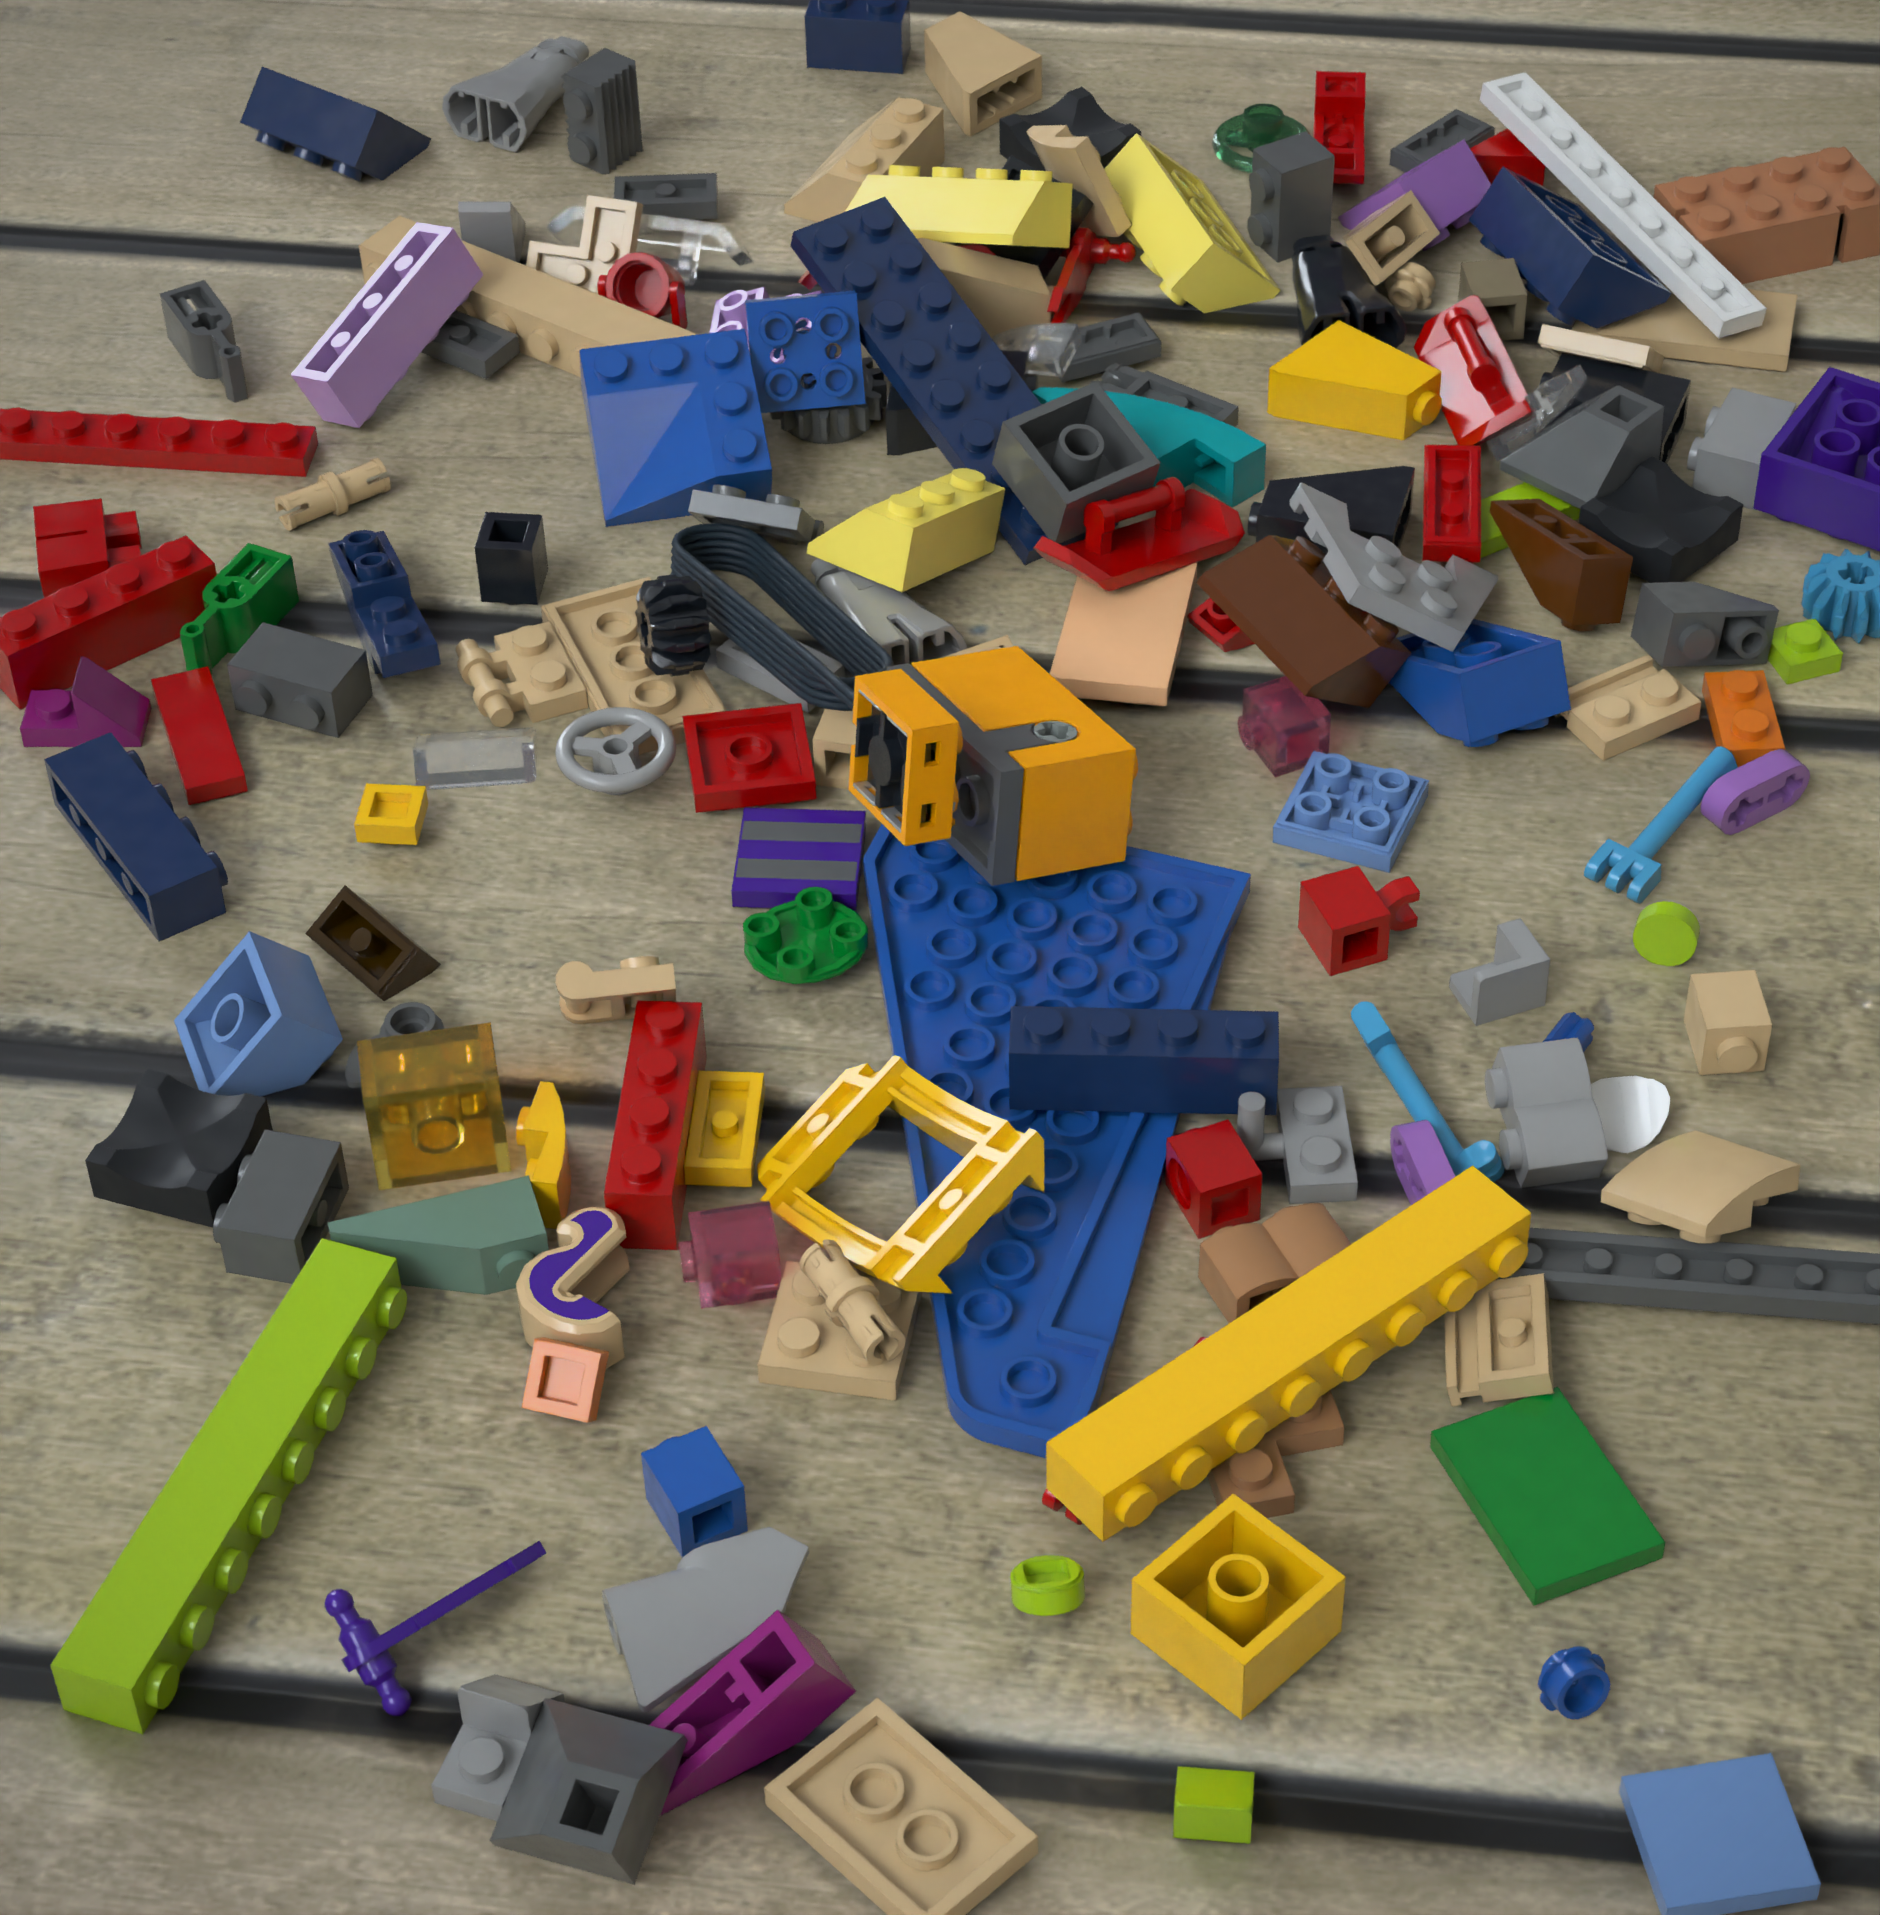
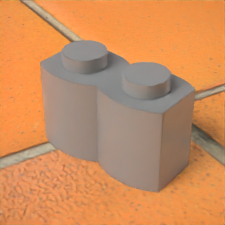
M1578 1037L1500 1047L1492 1069H1487L1485 1072V1090L1490 1107L1492 1109L1500 1108L1507 1128L1501 1130L1499 1134L1500 1155L1505 1169L1515 1170L1521 1188L1599 1178L1608 1160L1606 1141L1599 1112L1592 1097L1589 1071Z

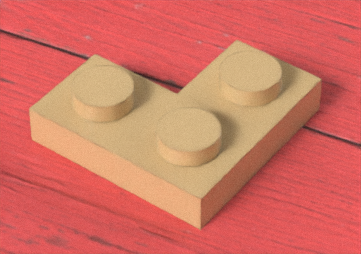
M587 195L580 247L530 241L526 266L598 294L597 283L601 274L608 275V271L619 258L628 253H636L643 204L635 201Z

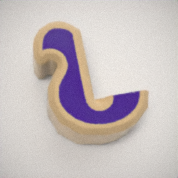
M587 1207L569 1214L558 1224L556 1230L557 1248L539 1253L524 1265L516 1283L517 1298L525 1340L532 1348L535 1338L545 1337L609 1351L606 1366L608 1368L625 1358L621 1321L613 1312L598 1305L597 1302L630 1270L625 1249L619 1245L626 1238V1231L621 1216L615 1211L604 1207Z

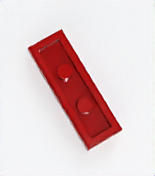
M1425 445L1422 561L1448 562L1451 556L1455 555L1468 562L1480 563L1481 446Z
M209 666L151 679L155 701L188 805L247 792L245 774Z

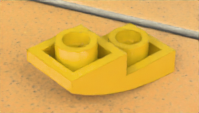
M540 1081L531 1107L523 1106L520 1110L516 1127V1142L518 1146H525L527 1159L525 1176H529L545 1228L557 1229L558 1224L567 1216L570 1201L571 1170L564 1113L559 1095L553 1083Z

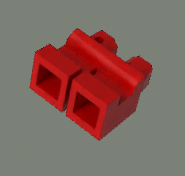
M102 498L33 506L38 573L44 598L56 593L61 588L72 586L102 573L113 565L127 562L142 555L141 535L136 511L105 515Z

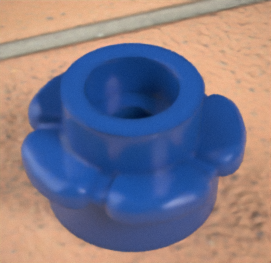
M1583 1646L1563 1649L1554 1653L1544 1663L1539 1676L1538 1687L1542 1691L1540 1701L1548 1710H1558L1568 1719H1581L1591 1715L1605 1702L1610 1691V1679L1605 1672L1603 1659L1598 1654H1592L1587 1647Z

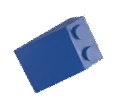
M1473 619L1453 652L1413 633L1397 637L1411 654L1389 683L1438 734L1461 740L1466 747H1482L1493 744L1499 740L1498 734L1512 729L1532 730L1541 728L1549 723L1548 717L1571 710L1560 640Z

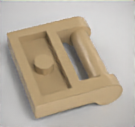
M639 956L620 961V969L595 972L581 961H571L560 967L556 974L555 983L560 995L559 1005L561 1013L566 1020L574 1024L633 1019L637 1000L676 1002L673 963L659 964V958L655 956Z

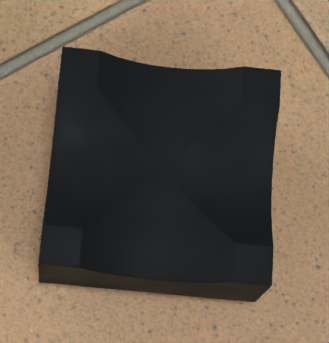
M1083 87L1067 92L1061 100L1044 111L1031 115L1013 113L999 119L1000 154L1007 160L1010 156H1013L1039 171L1046 170L1026 132L1032 126L1067 125L1074 137L1088 136L1100 155V162L1104 169L1136 133L1141 136V130L1133 124L1117 122L1107 115L1098 105L1093 95Z
M1651 456L1640 464L1633 475L1616 491L1602 498H1592L1580 508L1579 524L1631 555L1633 561L1630 572L1649 583L1682 582L1738 541L1743 504L1729 496H1712L1694 489L1681 480L1668 464Z
M147 1069L137 1083L129 1107L118 1126L104 1141L95 1145L85 1160L94 1197L213 1228L218 1208L222 1203H229L237 1187L238 1172L243 1158L247 1154L253 1155L264 1130L273 1131L267 1098L248 1093L235 1096L211 1094L192 1088L167 1073Z

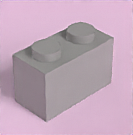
M1732 387L1721 408L1712 407L1706 422L1704 438L1696 437L1692 443L1687 461V469L1695 471L1693 488L1712 496H1729L1742 503L1744 508L1756 510L1753 509L1761 454L1794 413L1797 403Z

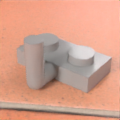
M1342 1086L1278 1089L1276 1115L1279 1133H1264L1265 1098L1261 1094L1246 1092L1239 1097L1237 1134L1254 1161L1283 1159L1289 1204L1357 1200L1358 1181Z

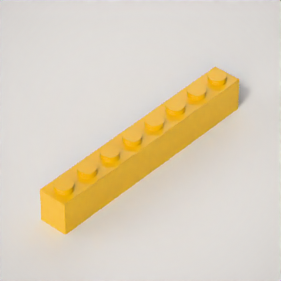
M1474 1166L1469 1167L1047 1441L1046 1488L1102 1542L1126 1526L1134 1527L1148 1518L1156 1506L1182 1489L1189 1490L1196 1487L1206 1478L1210 1470L1230 1458L1236 1452H1248L1261 1441L1265 1433L1291 1416L1299 1417L1313 1407L1319 1397L1343 1381L1350 1382L1357 1379L1368 1369L1373 1361L1394 1347H1402L1411 1343L1424 1327L1446 1312H1456L1462 1309L1476 1292L1497 1278H1507L1514 1274L1522 1266L1528 1255L1531 1212Z

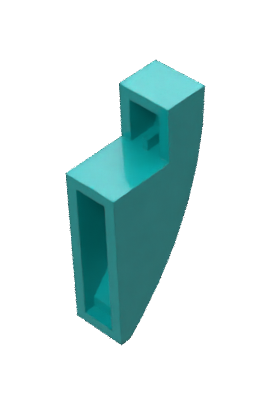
M1039 387L1032 391V393L1042 405L1079 388ZM1105 391L1160 461L1153 487L1158 481L1175 477L1180 480L1184 488L1195 483L1232 508L1264 490L1265 443L1236 427L1181 406L1131 394Z

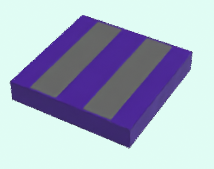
M744 807L731 890L732 906L773 908L795 900L796 895L803 889L821 887L832 893L834 902H839L853 911H857L866 835V811Z

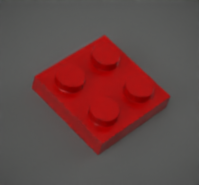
M801 703L682 716L696 813L717 810L725 811L734 808L770 804H787L817 799L816 780Z

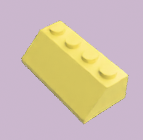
M1136 133L1106 166L1104 170L1113 188L1121 197L1122 207L1131 223V226L1123 234L1134 245L1144 251L1140 259L1154 274L1163 279L1159 287L1174 303L1183 306L1187 301L1201 312L1209 313L1272 299L1281 291L1205 183Z
M889 165V175H867L846 209L848 211L886 197L916 238L951 243L1069 248L1073 183L1052 182L1053 171L1021 170L1020 180H1007L1008 170L976 168V179L963 178L964 168L932 167V177H920L919 166Z

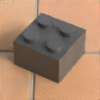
M1095 381L1003 421L992 465L1047 537L1060 544L1086 532L1084 510L1087 504L1101 499L1113 500L1153 487L1160 461L1098 382Z

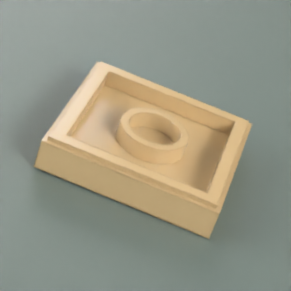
M1542 324L1538 339L1540 347L1559 357L1562 353L1656 373H1661L1664 356L1650 346Z

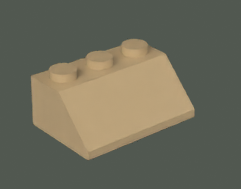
M896 98L858 126L784 204V213L814 222H820L843 213L867 175H889V165L919 166L920 177H930L932 175V167H939L945 161L943 108L924 104L922 101L914 98Z

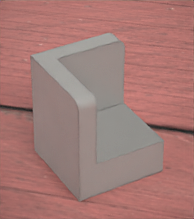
M1521 918L1497 925L1494 962L1452 974L1450 976L1449 988L1475 1026L1545 1005L1550 958Z

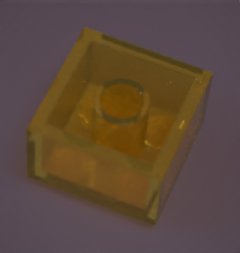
M491 1022L357 1041L363 1102L379 1190L511 1171Z

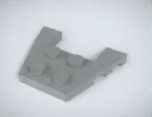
M1302 482L1289 501L1295 513L1301 514L1304 511L1308 515L1309 521L1304 530L1310 540L1328 549L1323 562L1349 604L1451 652L1454 651L1498 581L1497 575L1455 555L1451 556L1445 567L1429 560H1424L1419 564L1402 556L1399 548L1385 538L1372 536L1369 540L1352 532L1349 525L1347 504Z

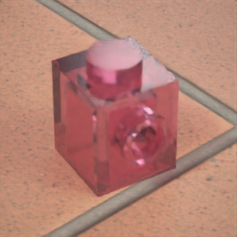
M1286 676L1243 690V715L1239 716L1237 722L1240 738L1248 750L1256 752L1274 777L1305 768L1313 751L1329 754L1331 714L1318 698L1304 696Z
M769 1201L688 1212L690 1241L678 1242L683 1283L695 1281L697 1283L701 1309L724 1305H739L745 1302L777 1297L781 1283L780 1255Z

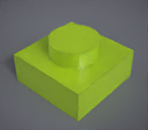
M1814 618L1775 628L1767 660L1788 685L1840 672L1843 653Z

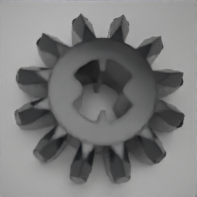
M676 574L658 576L656 580L644 581L636 596L637 610L635 614L638 623L637 633L640 638V650L644 653L645 664L657 676L670 674L671 677L688 675L689 671L703 670L705 663H707L711 655L709 643L712 638L709 632L710 619L706 610L707 601L702 596V587L691 576L676 577Z

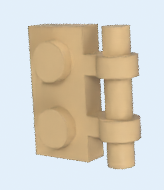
M549 621L523 626L517 630L494 636L496 650L489 653L485 649L479 648L474 639H464L456 646L455 651L459 658L457 668L464 682L474 687L473 699L479 712L483 716L489 717L492 724L496 727L508 725L513 720V712L524 709L531 722L536 723L588 708L586 688ZM509 678L511 683L505 684L501 680Z

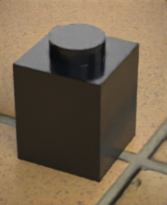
M485 512L474 547L481 602L506 603L509 605H538L548 572L542 515Z

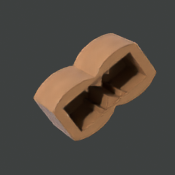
M1308 1203L1289 1206L1279 1210L1262 1224L1245 1223L1223 1227L1200 1243L1198 1278L1228 1323H1231L1351 1245V1243L1323 1204Z

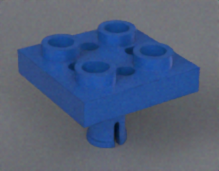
M856 291L745 300L749 353L761 413L866 404ZM800 318L809 319L811 321V328L806 327V320ZM831 343H837L841 347L840 355L835 357L837 347L836 345L832 344L829 349L828 357L827 346ZM773 349H775L773 351L775 359L780 357L781 349H783L784 360L782 362L775 363L770 359V353ZM811 373V375L803 378L804 383L810 384L813 380H816L814 386L805 388L800 384V379L804 374Z

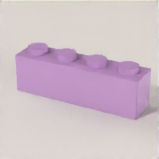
M416 222L293 371L291 376L323 421L360 428L365 421L373 416L379 403L391 388L406 375L409 366L426 345L437 337L439 329L456 308L467 300L470 291L484 275L454 228Z

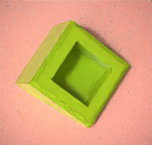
M1178 1766L1174 1800L1173 1838L1250 1844L1254 1772Z

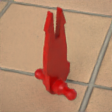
M1078 228L1070 240L1069 248H1065L1060 256L1065 257L1066 261L1058 283L1053 288L1047 312H1055L1048 330L1059 331L1067 325L1068 317L1079 304L1084 294L1086 282L1095 264H1106L1110 259L1120 260L1124 263L1131 262L1136 257L1135 246L1129 242L1111 244L1107 238H1097L1095 232L1089 228Z

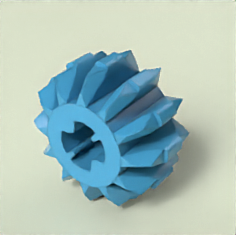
M1844 549L1840 557L1830 553L1823 554L1819 563L1810 565L1808 574L1804 578L1801 602L1803 617L1809 620L1815 618L1825 631L1833 633L1835 641L1842 636L1851 637L1857 643L1861 642L1864 635L1880 638V560L1871 559L1869 551L1863 555H1853L1848 549Z

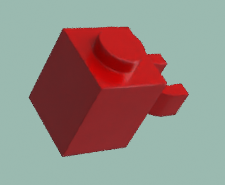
M1359 866L1301 881L1298 928L1329 976L1382 962L1388 959L1390 929L1403 931L1417 927L1418 917L1408 903L1419 901L1420 891L1410 876L1395 879L1380 890L1375 891Z

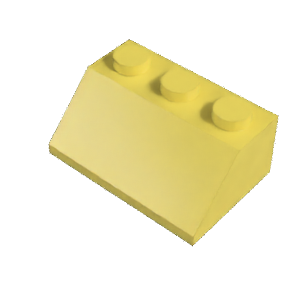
M957 468L952 470V473L932 481H925L916 488L901 494L891 495L889 499L863 509L810 541L807 547V554L899 592H904L994 551L1005 488L985 481V475L979 471Z

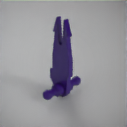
M540 1541L534 1543L382 1635L378 1633L370 1619L360 1617L354 1607L353 1596L347 1590H332L327 1594L324 1606L326 1612L335 1618L341 1628L338 1640L347 1654L341 1661L348 1672L356 1669L364 1685L376 1688L382 1698L383 1709L388 1714L393 1716L405 1714L411 1705L410 1693L401 1687L395 1677L397 1663L388 1649L526 1567L547 1552Z

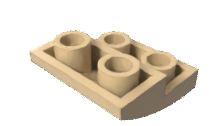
M1067 125L1032 126L1026 131L1045 170L1053 171L1052 178L1062 183H1073V189L1084 194L1094 203L1079 228H1089L1096 235L1119 237L1131 226L1122 207L1121 197L1113 188L1100 162V155L1088 136L1074 137Z
M1695 1130L1668 1139L1630 1162L1602 1189L1601 1203L1627 1211L1628 1219L1633 1222L1645 1225L1664 1224L1680 1230L1679 1236L1684 1240L1704 1244L1716 1243L1721 1240L1723 1234L1751 1228L1753 1206L1768 1204L1769 1197L1797 1191L1800 1164Z

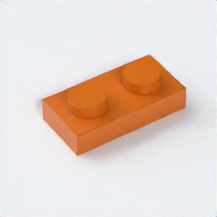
M1764 670L1704 672L1702 693L1716 747L1721 746L1728 749L1733 754L1738 767L1777 749L1785 750Z

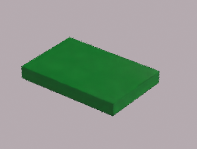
M1558 1387L1554 1388V1393L1529 1396L1431 1431V1450L1533 1606L1663 1558L1666 1542Z

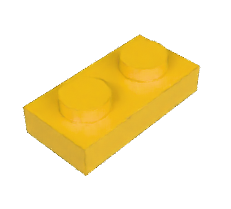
M698 1071L684 1162L685 1185L752 1187L765 1097L764 1073Z

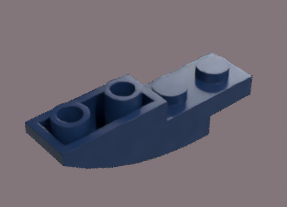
M371 530L354 531L347 534L343 540L328 543L346 604L374 673H381L383 678L441 665L438 644L412 598L408 575L384 530L379 532Z

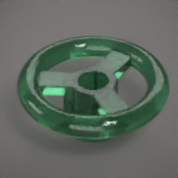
M1260 103L1251 105L1244 110L1243 114L1224 121L1214 132L1212 147L1216 156L1223 163L1234 169L1251 173L1253 158L1236 153L1228 145L1248 148L1253 152L1254 148L1305 131L1309 134L1310 132L1296 119L1284 115L1279 107Z

